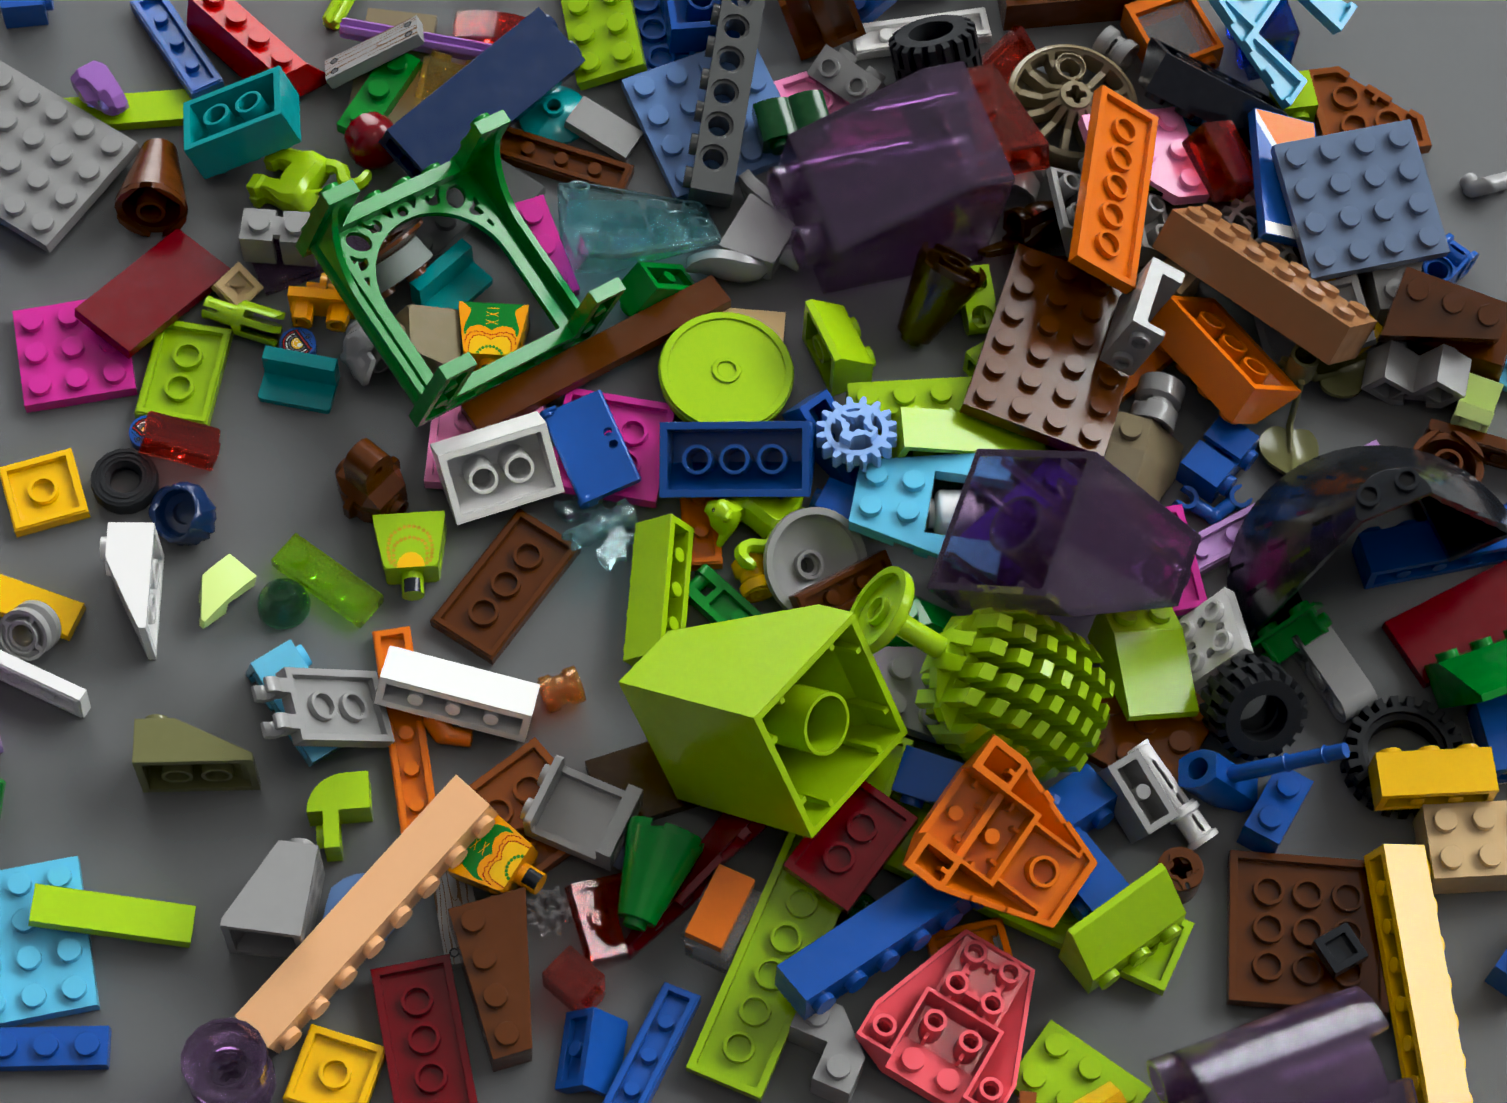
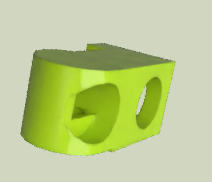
M989 264L970 266L975 272H978L981 267L987 278L983 286L961 309L963 326L967 336L986 334L996 308Z

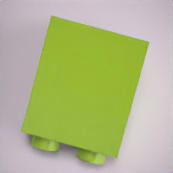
M820 604L668 631L618 681L677 799L811 839L908 734L854 612Z

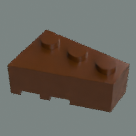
M1406 267L1377 341L1388 342L1393 340L1412 341L1413 343L1442 342L1447 344L1495 345L1500 340L1507 322V302Z

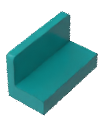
M461 238L428 266L425 273L409 284L411 299L414 304L459 310V301L473 302L493 284L492 277L473 261L472 246Z
M265 345L262 355L265 373L258 393L259 401L329 414L341 377L338 359Z

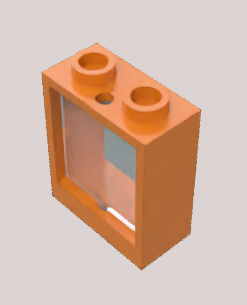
M1137 0L1124 5L1120 26L1128 39H1132L1140 45L1137 55L1142 64L1148 42L1151 37H1154L1215 69L1219 67L1224 45L1197 0Z

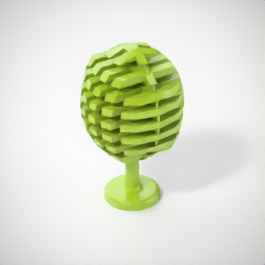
M890 566L877 573L865 585L853 603L850 612H854L872 654L887 646L895 636L928 654L923 662L920 673H923L921 677L924 685H929V689L917 691L915 704L919 709H926L925 715L930 719L940 722L938 725H926L937 744H944L946 750L967 761L995 734L1028 760L1033 768L1032 772L1039 782H1046L1051 778H1055L1060 772L1081 771L1088 760L1087 755L1096 752L1101 741L1099 739L1101 731L1106 728L1111 715L1108 714L1110 707L1107 703H1101L1102 698H1113L1115 689L1113 680L1105 679L1106 673L1100 667L1092 668V663H1105L1093 644H1087L1082 636L1069 631L1068 627L1060 622L1051 620L1047 614L1032 610L1030 605L1021 604L984 607L974 610L971 615L952 616L943 632L937 633L909 616L914 600L915 586L911 575L898 566Z

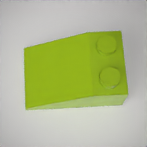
M1158 601L1100 605L1087 637L1090 644H1093L1105 662L1100 663L1106 673L1107 679H1112L1115 683L1114 694L1126 720L1140 721L1197 716L1199 708L1184 632L1170 602Z

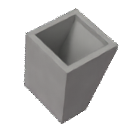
M304 838L277 841L221 918L220 927L230 953L286 960L315 929L325 878V870L318 845Z

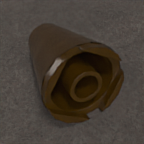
M928 241L924 242L917 253L897 328L901 332L900 337L906 343L915 347H919L920 344L928 345L983 286L987 278L984 270L980 267L978 272H975L970 267L973 260L951 247L936 242L933 248H929Z

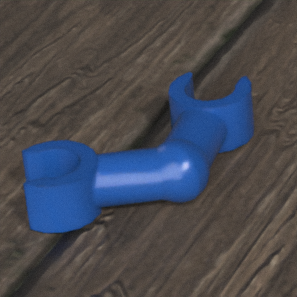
M1242 484L1231 488L1225 499L1215 507H1212L1199 499V495L1193 487L1183 486L1180 491L1189 496L1190 504H1184L1177 499L1172 505L1182 504L1184 512L1191 511L1206 520L1210 525H1213L1233 511H1240L1248 507L1253 498L1248 499L1244 503H1239L1235 500L1234 493L1242 487Z

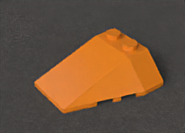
M993 734L953 776L913 834L902 865L935 890L1048 928H1054L1098 862L1070 821H1066L1053 802L1055 800L1050 792L1045 790L1036 778L1028 760Z

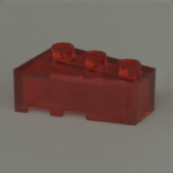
M991 63L958 69L959 95L979 181L1048 169L1050 167L1048 141L995 65Z

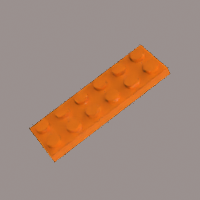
M1102 84L1093 93L1068 262L1124 294H1128L1136 287L1159 118Z

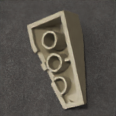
M1118 411L1105 452L1079 559L1116 567L1144 525L1145 510L1156 508L1163 495L1174 483L1183 445L1153 419Z

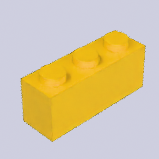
M1473 743L1462 744L1455 749H1440L1439 746L1435 745L1424 746L1415 751H1401L1397 747L1385 748L1375 752L1368 766L1374 811L1420 809L1423 804L1493 801L1499 792L1492 747H1479Z

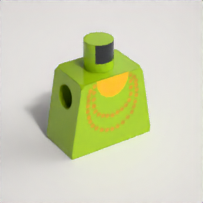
M445 510L372 515L386 583L389 585L401 584L402 598L405 600L416 601L424 598V583L437 582L441 578L447 535Z

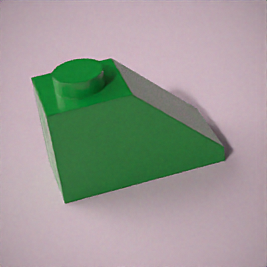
M638 261L621 280L626 290L619 299L620 308L627 316L631 317L689 287L695 282L681 264Z

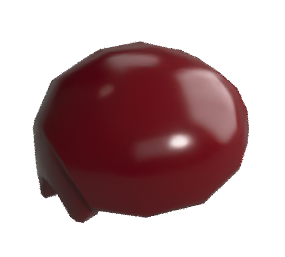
M378 112L363 113L351 121L344 134V140L350 157L355 161V164L364 169H383L395 161L379 143L386 130L393 125L387 116Z

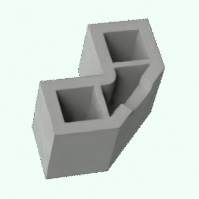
M1390 340L1368 351L1361 389L1392 405H1404L1405 399L1426 401V407L1443 408L1466 396L1472 359L1461 354L1454 347L1445 344L1422 355H1418L1407 349L1403 344Z
M835 1003L827 1012L821 1015L815 1013L806 1020H803L798 1012H796L790 1025L788 1041L822 1055L811 1080L810 1093L833 1103H850L863 1072L865 1056L858 1040L855 1038L854 1030L844 1007Z

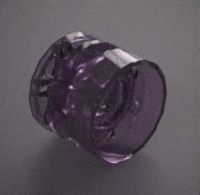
M231 1017L213 1019L198 1027L186 1040L181 1053V1071L196 1103L271 1102L277 1086L276 1070L262 1036L249 1023Z

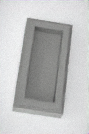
M586 96L582 97L566 119L564 125L571 132L624 163L638 145L644 133Z

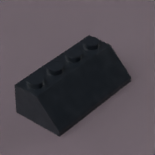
M1151 37L1149 40L1138 82L1146 91L1144 96L1162 106L1167 101L1177 106L1174 111L1191 121L1197 116L1207 121L1205 124L1206 128L1221 136L1227 131L1236 136V143L1248 150H1251L1248 113L1252 109L1258 108L1285 116L1288 115L1272 97L1154 37Z

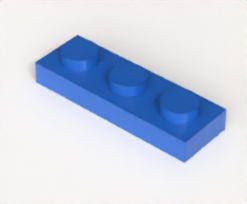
M109 1025L0 1027V1072L109 1070L112 1030Z

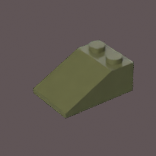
M152 714L146 716L145 719H134L132 764L143 793L261 790V781L252 752L176 718Z

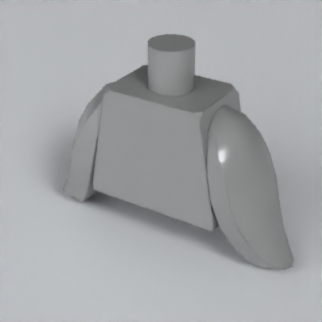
M747 169L738 176L739 186L745 202L718 244V249L704 250L689 256L686 272L708 276L713 275L715 278L731 282L749 283L758 281L761 278L766 280L772 279L781 264L796 272L802 269L808 253L792 245L797 227L794 224L790 209L775 192L764 185Z

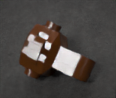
M368 438L361 439L350 449L346 457L338 464L335 476L338 491L343 502L344 515L349 519L357 516L363 522L373 523L372 515L405 513L409 503L407 502L406 484L400 471L399 459L388 455Z

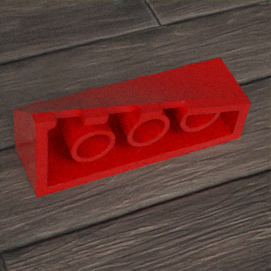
M188 0L187 27L190 32L243 79L279 65L299 93V97L327 83L325 72L302 60L235 0Z

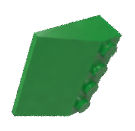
M1507 629L1503 630L1505 638L1492 641L1491 636L1483 637L1469 642L1470 650L1458 653L1457 647L1435 654L1436 662L1424 665L1438 708L1443 709L1481 703L1507 694Z

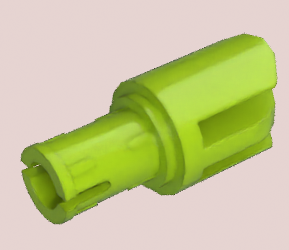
M210 295L207 296L203 306L209 308L207 310L202 309V318L231 326L233 334L272 347L278 346L279 340L277 338L249 330V327L280 334L283 327L281 324L254 316L253 314L257 313L273 319L284 320L285 312L247 300L235 305Z

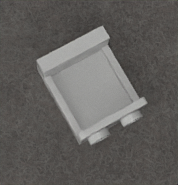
M1155 257L1151 258L1137 275L1135 289L1128 294L1122 293L1119 297L1099 358L1100 361L1130 376L1137 371L1164 340L1166 334L1164 330L1149 322L1182 285L1185 273Z
M556 755L552 764H545L540 772L537 785L540 788L535 798L529 797L522 808L520 819L523 820L524 835L611 872L626 841L629 820L633 816H638L643 806V789L628 784L626 790H622L566 766L564 757Z

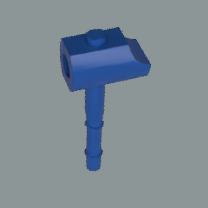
M1343 742L1329 746L1322 745L1320 748L1292 754L1284 753L1282 756L1237 765L1215 751L1206 749L1196 750L1179 760L1178 785L1209 805L1241 813L1255 806L1258 801V778L1345 759L1350 756V749L1348 744Z

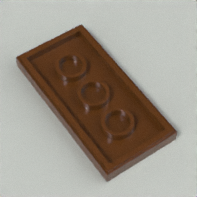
M519 508L430 620L431 626L493 665L580 554L581 546Z

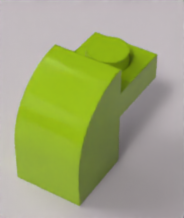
M368 771L334 774L321 781L310 794L306 812L310 827L316 826L317 845L319 849L325 850L327 862L343 861L342 824L373 822L371 783Z

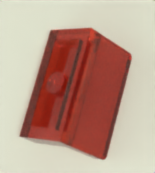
M149 411L138 453L212 471L219 455L221 443L218 442L221 431L211 426Z

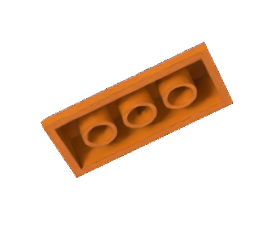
M1172 295L1150 321V324L1166 332L1164 340L1157 347L1167 353L1177 363L1176 368L1182 374L1190 377L1198 386V392L1204 398L1211 400L1220 410L1219 415L1230 424H1256L1297 398L1302 392L1214 298Z

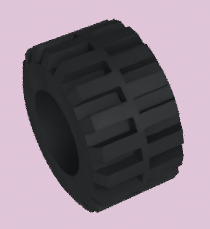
M937 15L922 18L901 27L889 38L888 45L898 86L904 88V90L938 92L951 89L971 80L982 70L983 62L974 22L967 17Z
M1246 654L1244 660L1239 656L1231 658L1230 665L1226 666L1222 663L1217 667L1219 673L1215 677L1210 675L1206 680L1209 684L1208 689H1202L1200 697L1205 702L1199 704V711L1204 716L1202 718L1203 724L1218 742L1237 758L1241 756L1245 761H1253L1255 757L1259 760L1269 758L1271 753L1278 756L1283 753L1282 747L1286 744L1291 747L1296 741L1293 738L1296 733L1301 734L1304 728L1301 720L1307 719L1308 710L1303 707L1307 704L1306 696L1301 692L1302 688L1299 683L1269 657L1261 655L1258 658L1254 654ZM1266 695L1262 708L1254 716L1240 720L1244 708L1250 701L1256 697Z

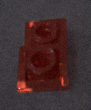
M490 10L457 11L454 15L453 37L494 43L525 17Z

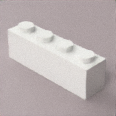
M390 645L380 674L374 704L525 743L540 684Z

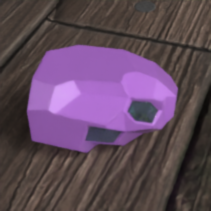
M93 60L78 68L71 76L70 80L73 89L81 101L89 107L96 108V110L111 116L118 115L129 108L127 98L107 66L102 62Z

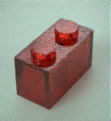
M1232 120L1202 123L1182 142L1186 153L1214 203L1233 201L1235 198L1241 200L1254 189L1252 157Z

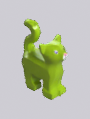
M288 148L267 155L263 159L267 170L273 172L277 170L284 171L279 179L268 177L264 174H253L246 188L250 194L249 199L255 208H261L264 204L268 203L276 206L283 212L284 210L310 212L319 198L318 194L322 190L320 188L326 183L330 175L336 174L339 185L353 179L360 191L369 186L372 180V172L366 169L358 177L351 178L348 165L338 160L326 158L313 150L302 151Z
M779 497L723 498L708 501L704 512L709 517L710 526L719 534L716 542L718 547L724 545L737 528L739 522L745 523L763 538L744 540L738 543L734 549V557L740 567L746 570H754L757 567V563L749 556V553L764 554L767 539L773 528L789 513L804 508L802 507L804 497H783L781 499Z

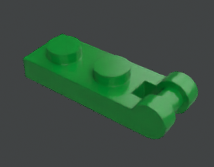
M703 564L695 571L696 576L690 581L688 605H692L711 623L762 614L707 564ZM705 587L713 590L707 596L701 593Z

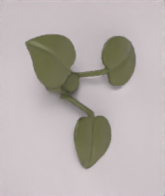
M1299 345L1293 347L1289 358L1282 356L1277 365L1280 369L1284 368V373L1301 391L1304 385L1310 381H1319L1324 393L1332 397L1346 399L1355 397L1362 391L1361 385L1368 353L1362 352L1355 359L1327 365ZM1302 392L1297 398L1292 400L1286 429L1280 426L1269 427L1261 434L1258 441L1259 453L1263 460L1284 475L1319 455V445L1312 432L1306 429L1293 430Z

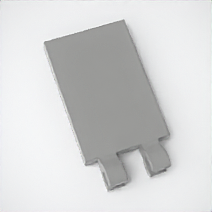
M284 667L275 673L276 676L264 677V685H253L251 687L254 702L266 703L276 699H282L285 712L274 713L272 715V722L260 723L264 739H276L291 735L294 746L387 748L395 742L386 707L374 704L379 682L376 671Z

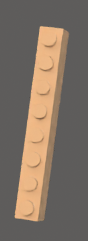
M455 775L237 1012L235 1017L274 1052L280 1054L283 1049L289 1050L301 1038L303 1027L311 1019L319 1018L330 1005L328 1000L339 988H346L353 982L358 974L356 969L366 958L372 959L382 950L385 945L384 939L394 928H401L411 918L413 914L411 909L421 898H428L436 891L440 885L439 879L449 867L451 869L457 867L465 859L468 853L466 849L476 838L481 839L490 832L495 824L494 818L498 815L496 810L458 775Z

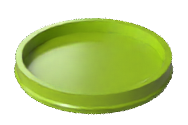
M714 312L695 317L672 333L660 354L658 376L666 403L683 422L773 421L784 408L792 392L794 366L786 345L767 325L739 313Z

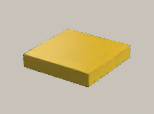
M71 448L0 467V479L17 538L91 517Z
M311 1024L283 1095V1102L369 1103L386 1059L384 1046Z

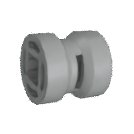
M1109 25L1100 33L1092 46V50L1112 60L1123 72L1134 61L1140 49L1138 43L1132 39L1123 38L1121 32L1112 25Z

